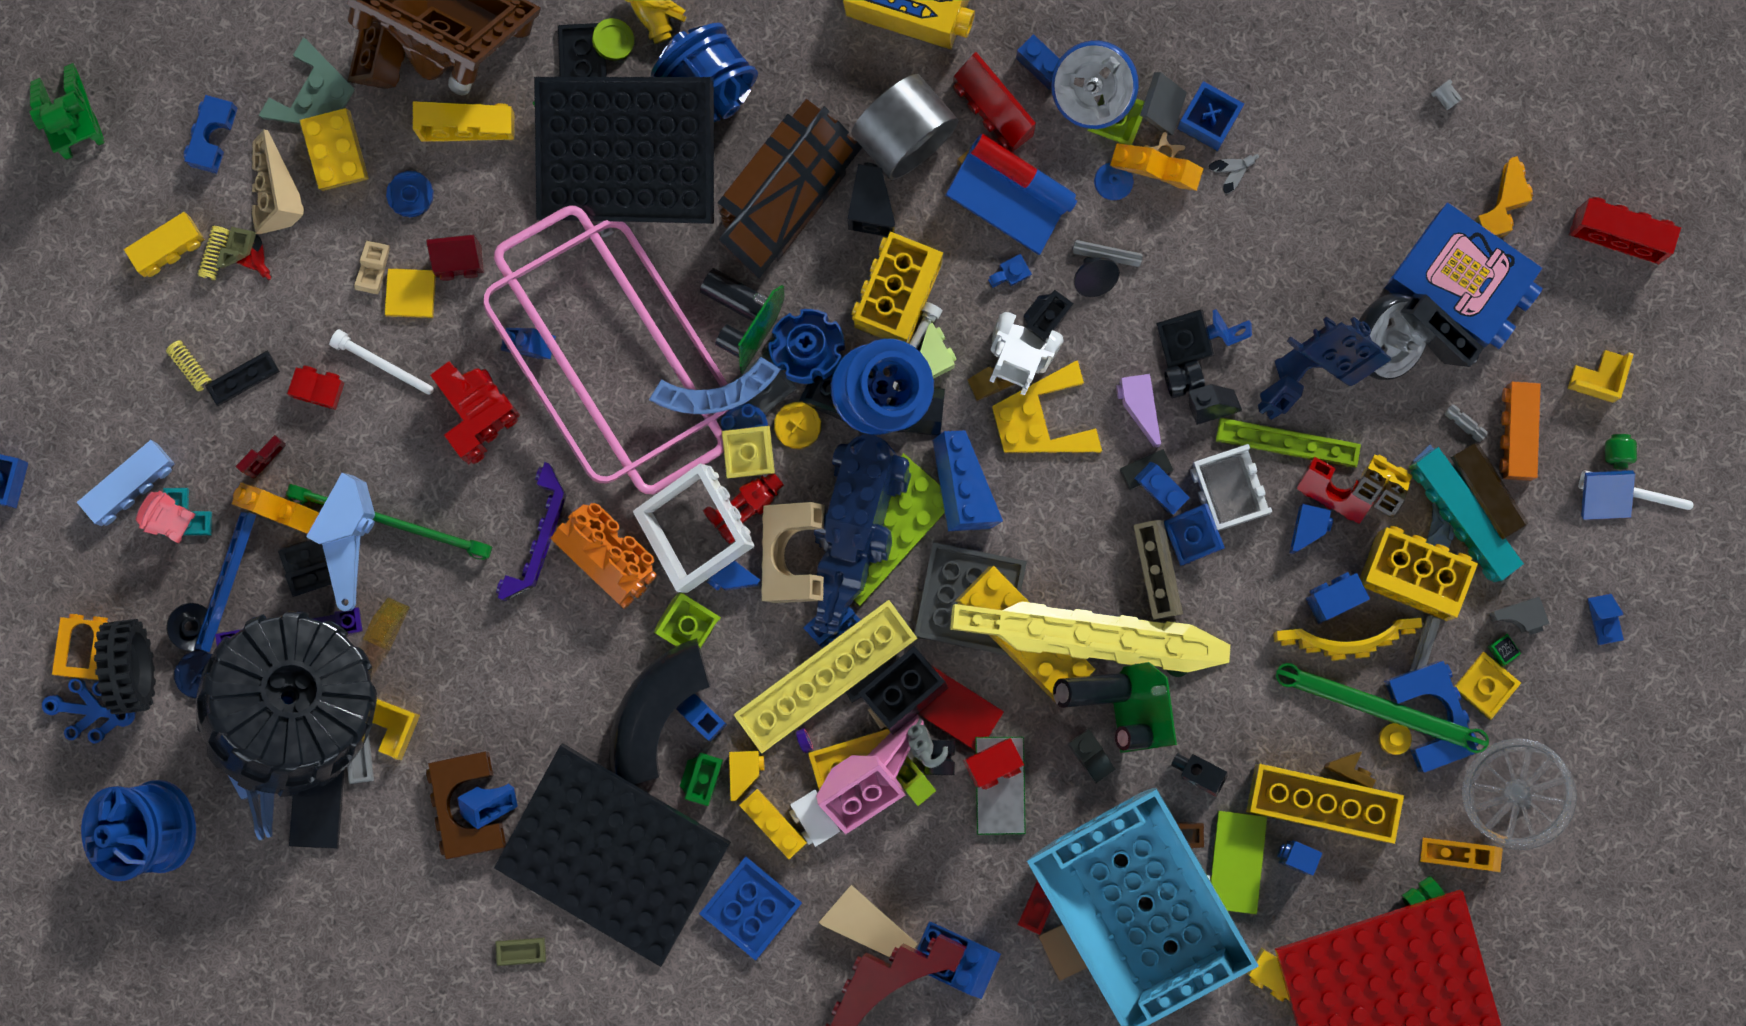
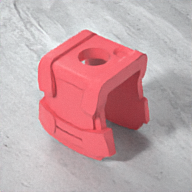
M159 490L158 492H150L144 499L138 510L136 521L139 524V528L144 529L143 532L153 535L160 533L179 544L190 521L196 514L184 507L175 505L174 499Z

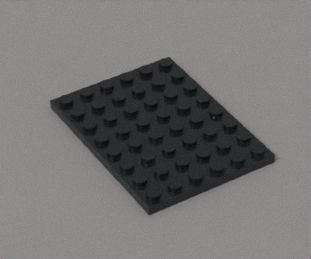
M534 77L536 220H542L564 207L577 206L587 214L590 221L714 223V77ZM569 215L562 219L565 221H579L574 215Z
M562 743L494 869L661 967L731 842Z

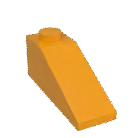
M1423 837L1420 862L1500 872L1503 848Z

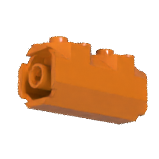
M591 503L590 505L583 504L568 516L569 520L565 524L562 523L550 539L623 609H626L634 600V596L638 599L642 595L641 593L647 590L644 585L650 584L656 578L657 574L652 568L654 558L633 537L625 536L624 538H619L617 532L619 524L600 505L596 503Z

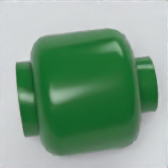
M1629 434L1611 435V438L1605 441V461L1613 465V469H1628V465L1637 461L1636 440L1632 439Z

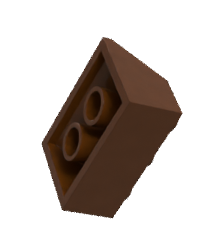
M374 18L369 28L359 30L347 82L382 89L395 88L400 79L399 72L405 57L403 45L381 25L380 21Z

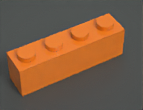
M1512 381L1503 389L1502 401L1506 402V411L1502 412L1501 424L1505 426V435L1501 436L1500 447L1504 449V458H1501L1499 465L1500 473H1503V479L1532 481L1538 477L1541 383Z

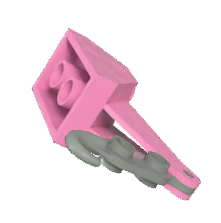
M918 714L894 735L890 733L867 756L852 755L831 769L816 798L818 805L845 835L906 795L896 776L910 749L912 754L928 768L937 767L946 759L948 755V748L946 746L943 747L942 754L939 757L931 759L933 743L928 729L923 725L924 721Z

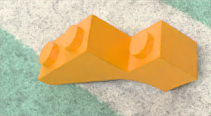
M1119 143L1116 144L1110 166L1113 168L1158 179L1177 188L1197 191L1204 169L1187 159L1168 157L1153 148Z
M1518 156L1512 157L1503 167L1494 209L1479 215L1474 220L1499 238L1507 236L1513 230V219L1510 214H1507V211L1527 206L1533 197V190L1525 179L1526 171L1524 164L1519 161Z
M240 483L233 494L232 505L306 534L309 533L319 515V512L244 483Z

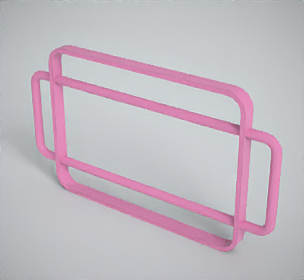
M567 206L508 238L496 247L494 260L504 278L487 288L484 294L483 306L486 314L587 475L595 482L607 484L628 474L640 492L653 495L659 493L698 464L705 465L724 452L723 430L716 420L724 416L729 410L717 412L713 415L712 413L701 414L705 420L632 463L517 279L591 238L684 388L697 390L599 235V232L610 227L617 228L629 240L719 385L725 386L728 383L631 229L624 222H610L608 220L594 226L581 208ZM569 215H574L579 219L586 230L584 233L512 273L504 260L505 251ZM509 284L624 467L623 469L610 476H600L592 470L491 309L489 298L498 289ZM707 425L710 427L717 438V446L653 485L644 483L635 468Z

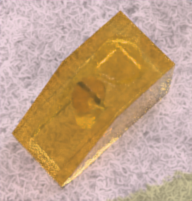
M387 598L373 616L363 640L390 651L410 607Z

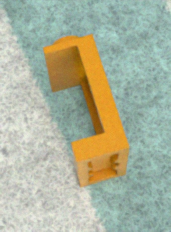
M69 614V618L60 617L52 675L99 680L98 675L95 674L97 664L94 661V655H96L94 644L98 641L96 633L100 631L99 626L108 622V618L93 616V621L84 620V615ZM79 624L89 625L94 632L89 669L66 667L71 633Z

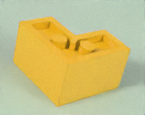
M1604 350L1598 371L1575 365L1568 389L1612 403L1616 402L1622 397L1634 354L1628 352L1623 356Z
M377 698L373 723L387 728L378 751L394 759L402 760L420 715Z

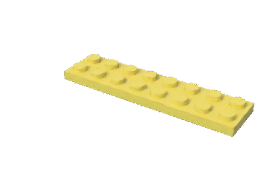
M888 600L733 715L762 754L918 638L890 600Z

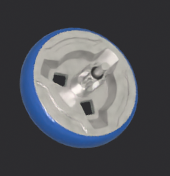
M1099 40L1085 41L1067 50L1058 60L1051 80L1053 100L1060 113L1071 123L1087 129H1102L1121 121L1132 109L1139 89L1137 70L1131 58L1118 46ZM1104 67L1111 70L1107 79L1099 74ZM1075 78H1085L1083 88L1074 85ZM1103 94L1105 104L1098 106L1094 97Z

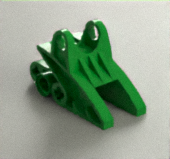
M74 63L64 67V91L66 95L54 99V104L51 103L41 78L30 82L31 118L39 130L44 129L52 152H59L66 160L73 158L69 146L87 138H91L92 141L94 140L98 146L105 143L98 120L90 106L84 85Z

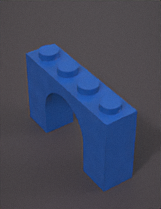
M1437 661L1384 681L1392 702L1399 704L1424 694L1434 696L1444 705L1447 712V721L1469 728V716L1461 708L1459 703L1461 695L1457 687H1453L1450 679L1453 677L1452 671L1444 661ZM1474 733L1469 734V736L1476 737ZM1439 738L1410 749L1418 772L1422 773L1475 754L1467 751L1465 747ZM1467 740V745L1472 750H1477L1476 747L1479 744Z

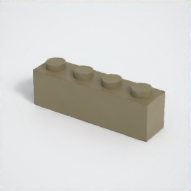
M1154 520L1133 525L1153 620L1182 615L1183 611L1164 521Z

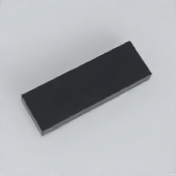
M267 350L205 386L216 406H220L275 375L280 370Z

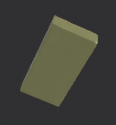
M545 937L495 941L497 966L546 962Z

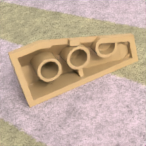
M263 130L253 141L252 169L258 171L255 183L252 184V192H258V205H252L255 234L292 227L303 216L304 212L300 194L269 131Z

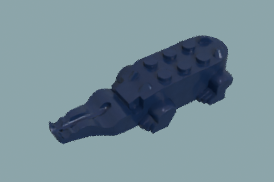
M870 434L858 436L849 444H839L836 447L832 464L835 466L834 476L837 477L828 512L824 513V529H814L815 543L819 544V547L823 548L826 552L817 568V576L824 577L823 601H818L816 622L813 628L830 635L838 633L849 605L864 590L870 562L876 564L877 562L882 563L883 560L888 561L892 547L891 531L883 526L890 498L891 496L901 495L902 492L906 493L911 478L908 459L897 456L885 440Z

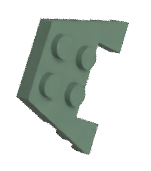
M303 38L293 56L314 68L291 108L268 98L259 116L266 120L300 124L301 119L344 109L355 89L307 39Z

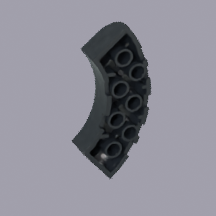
M697 638L670 649L647 666L631 684L617 710L610 736V771L633 785L659 778L658 743L665 722L675 708L685 699L710 687V681Z

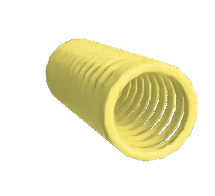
M212 226V234H210L211 238H208L210 242H207L208 246H206V254H203L204 258H202L203 262H201L202 265L200 266L201 269L198 270V275L203 278L210 277L212 280H216V272L206 270L202 267L211 268L215 271H218L217 268L207 266L203 263L212 264L215 266L217 264L208 262L204 259L213 260L216 262L218 261L216 259L209 258L206 256L209 255L219 257L217 255L210 254L207 251L220 253L218 251L211 250L208 247L221 249L220 247L213 246L209 243L226 247L224 244L210 240L213 239L222 241L223 243H227V241L215 238L211 235L223 237L224 239H228V237L216 234L213 231L218 233H224L226 235H229L230 231L223 227Z
M180 340L175 341L166 349L167 354L179 366L181 372H184V375L189 379L191 385H194L196 391L203 390L204 388L201 385L206 381L207 383L212 382V379L205 375L206 372L203 371V368H200L201 365H198V362H195L196 359L193 358V355H190L191 352L185 349L186 346H183V342ZM186 351L181 357H177L179 354ZM188 354V356L185 359L180 360L183 356ZM196 364L191 370H187L189 367ZM197 368L195 372L190 373L193 369Z

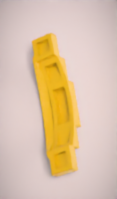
M1421 618L1395 620L1393 625L1383 633L1368 639L1351 642L1319 638L1303 629L1276 631L1273 634L1274 642H1281V646L1296 645L1295 640H1298L1299 650L1306 649V653H1317L1323 649L1324 657L1331 656V661L1345 660L1346 655L1355 654L1356 659L1370 657V653L1377 651L1376 646L1393 645L1392 641L1399 639V631H1401V635L1415 634V629L1422 628Z

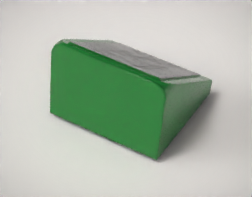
M1508 633L1487 646L1500 666L1507 665L1521 654Z

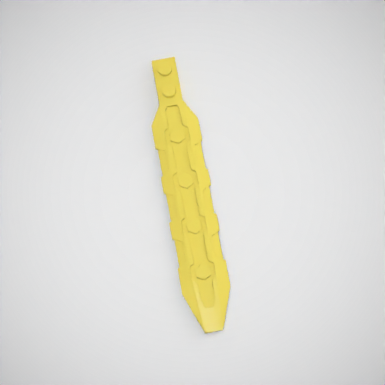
M1020 602L1004 610L958 604L952 605L950 630L995 635L1020 651L1041 653L1042 651L1066 654L1080 659L1096 658L1116 661L1118 664L1126 665L1150 662L1153 666L1162 667L1163 670L1186 673L1229 663L1230 644L1190 624L1168 621L1165 623L1145 621L1131 616L1121 615L1116 617L1094 614L1088 610L1074 609L1072 611L1050 608L1044 604Z

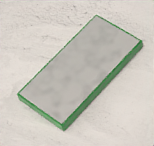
M975 737V753H979L1005 739L1011 738L1024 763V737ZM1025 766L1020 767L1021 773L1011 778H1004L1003 776L998 778L999 783L985 790L982 787H976L977 835L1026 834Z

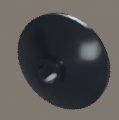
M185 603L176 607L171 612L167 620L166 630L170 641L176 647L187 651L198 650L195 649V644L207 608L198 603ZM187 622H190L192 627L187 631L184 626Z

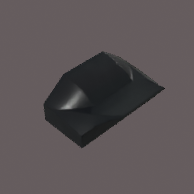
M1056 290L1050 294L1039 295L1023 315L1027 323L1026 328L1045 342L1049 338L1051 331L1058 327L1074 303Z

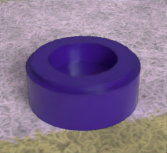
M802 728L796 731V738L803 753L813 751L814 748L807 730Z

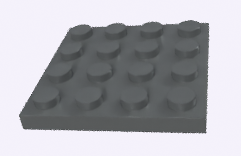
M933 542L915 636L917 638L1008 656L987 634L950 630L952 605L958 604L955 600L990 566H995L1021 593L1027 561Z

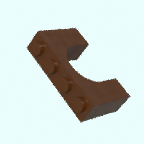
M485 751L428 763L429 769H426L428 783H432L433 793L430 794L432 806L437 809L438 817H435V826L437 831H441L442 841H439L441 855H445V859H453L505 848L506 841L502 823L484 826L479 829H470L460 825L454 819L450 810V800L458 786L467 781L493 776L489 752Z

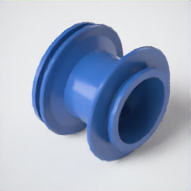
M897 339L875 340L867 345L851 350L837 365L831 382L832 401L839 416L852 428L870 435L891 433L914 425L928 411L934 393L933 374L925 357L914 346ZM884 368H887L890 372L888 377L883 374ZM870 371L873 372V377H872V378H869V377H868ZM894 382L899 384L898 391L893 388ZM877 383H879V384L881 385V387H882V388L879 389V391H880L881 394H879V393L876 391V389L878 388V384H877ZM888 397L893 401L892 406L887 404Z

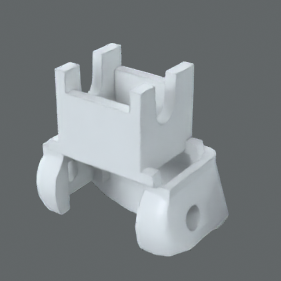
M1004 312L999 315L993 329L991 352L999 358L990 381L994 383L996 377H1000L1023 387L1020 394L1025 395L1035 373H1045L1056 357L1064 341L1063 336L1052 330L1049 338L1044 342L1027 328L1014 325L1016 315Z

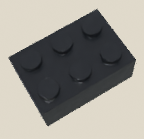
M913 646L862 689L859 695L892 735H894L946 691L948 686L944 679L916 647Z

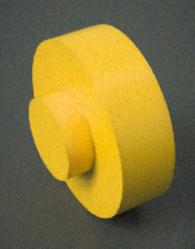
M1392 723L1382 728L1378 740L1381 748L1386 753L1398 755L1410 748L1412 736L1407 727Z

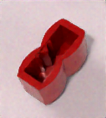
M303 365V368L296 367L287 395L297 400L336 410L344 387V382L339 380L340 376L331 372H326L325 375L316 373L317 369Z

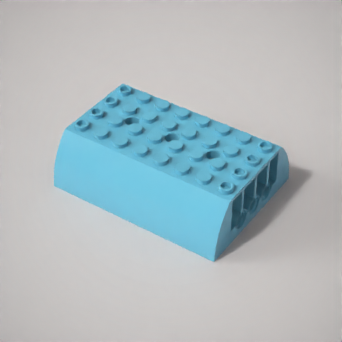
M1157 788L1143 791L1054 840L1027 860L1121 1026H1148L1259 966ZM1117 854H1124L1128 858L1126 866L1120 867L1115 863L1114 858ZM1142 897H1148L1152 900L1153 907L1145 910L1140 907L1139 900ZM1168 940L1175 941L1178 945L1177 951L1173 953L1167 952L1164 948V943Z

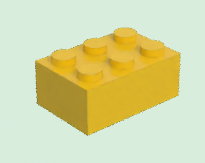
M344 108L300 120L315 178L320 190L325 191L369 179L350 110Z

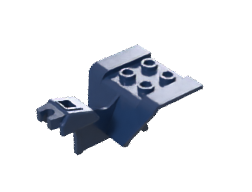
M1325 317L1323 319L1325 327L1319 331L1314 329V335L1302 344L1291 336L1288 338L1287 342L1294 349L1282 358L1275 360L1280 380L1260 393L1259 412L1261 414L1267 412V416L1271 420L1280 414H1286L1302 396L1304 385L1299 383L1306 371L1311 368H1323L1344 384L1353 386L1392 359L1378 344L1372 341L1370 337L1371 329L1366 322H1360L1355 317H1352L1350 319L1352 325L1346 326L1342 322L1336 325L1330 318Z

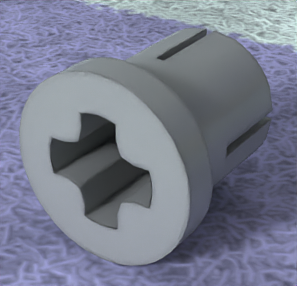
M1451 79L1431 93L1433 97L1436 96L1446 110H1449L1462 100L1461 96L1451 85L1453 83Z

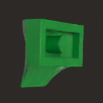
M699 753L697 757L687 761L680 783L686 800L709 806L722 768V759Z

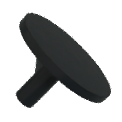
M1086 257L1083 260L1084 264L1077 270L1073 281L1074 287L1079 294L1085 297H1097L1107 293L1116 285L1120 271L1117 264L1109 258L1092 259L1091 257Z

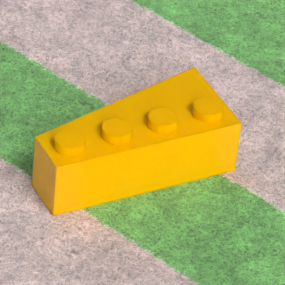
M413 101V130L421 142L514 140V111L511 106L503 103L483 105Z

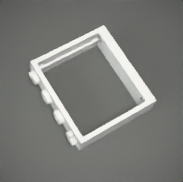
M701 463L633 510L636 519L675 590L682 593L690 592L755 547L751 540L750 530L743 526L740 520V512L730 503V495L726 488L720 485L718 473L714 472L711 466ZM701 479L736 542L687 575L653 512Z

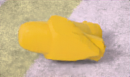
M625 0L631 3L635 14L648 29L649 39H653L655 44L672 38L670 32L673 31V28L669 24V17L685 23L687 18L683 15L686 10L672 0Z

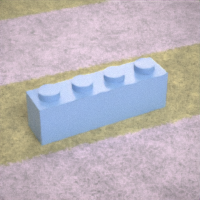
M150 440L77 501V504L94 524L107 526L117 518L116 514L120 510L130 508L135 503L134 499L139 494L149 492L154 486L152 483L158 478L163 479L172 472L171 467L175 463L158 443Z

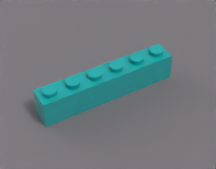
M1439 447L1428 451L1408 466L1412 471L1413 479L1424 487L1427 498L1438 506L1441 517L1454 528L1455 536L1458 540L1465 543L1470 557L1479 562L1483 568L1482 572L1488 580H1492L1493 583L1502 581L1524 564L1506 538L1501 539L1476 497Z

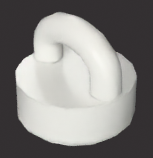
M451 72L448 81L451 91L458 95H467L472 84H459L453 78Z

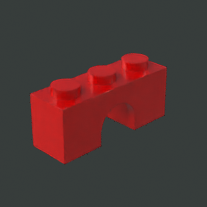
M1314 456L1303 473L1296 489L1305 496L1319 501L1325 507L1344 515L1348 520L1360 524L1372 505L1352 494L1359 481L1356 480L1349 489L1337 488L1331 481L1335 468Z

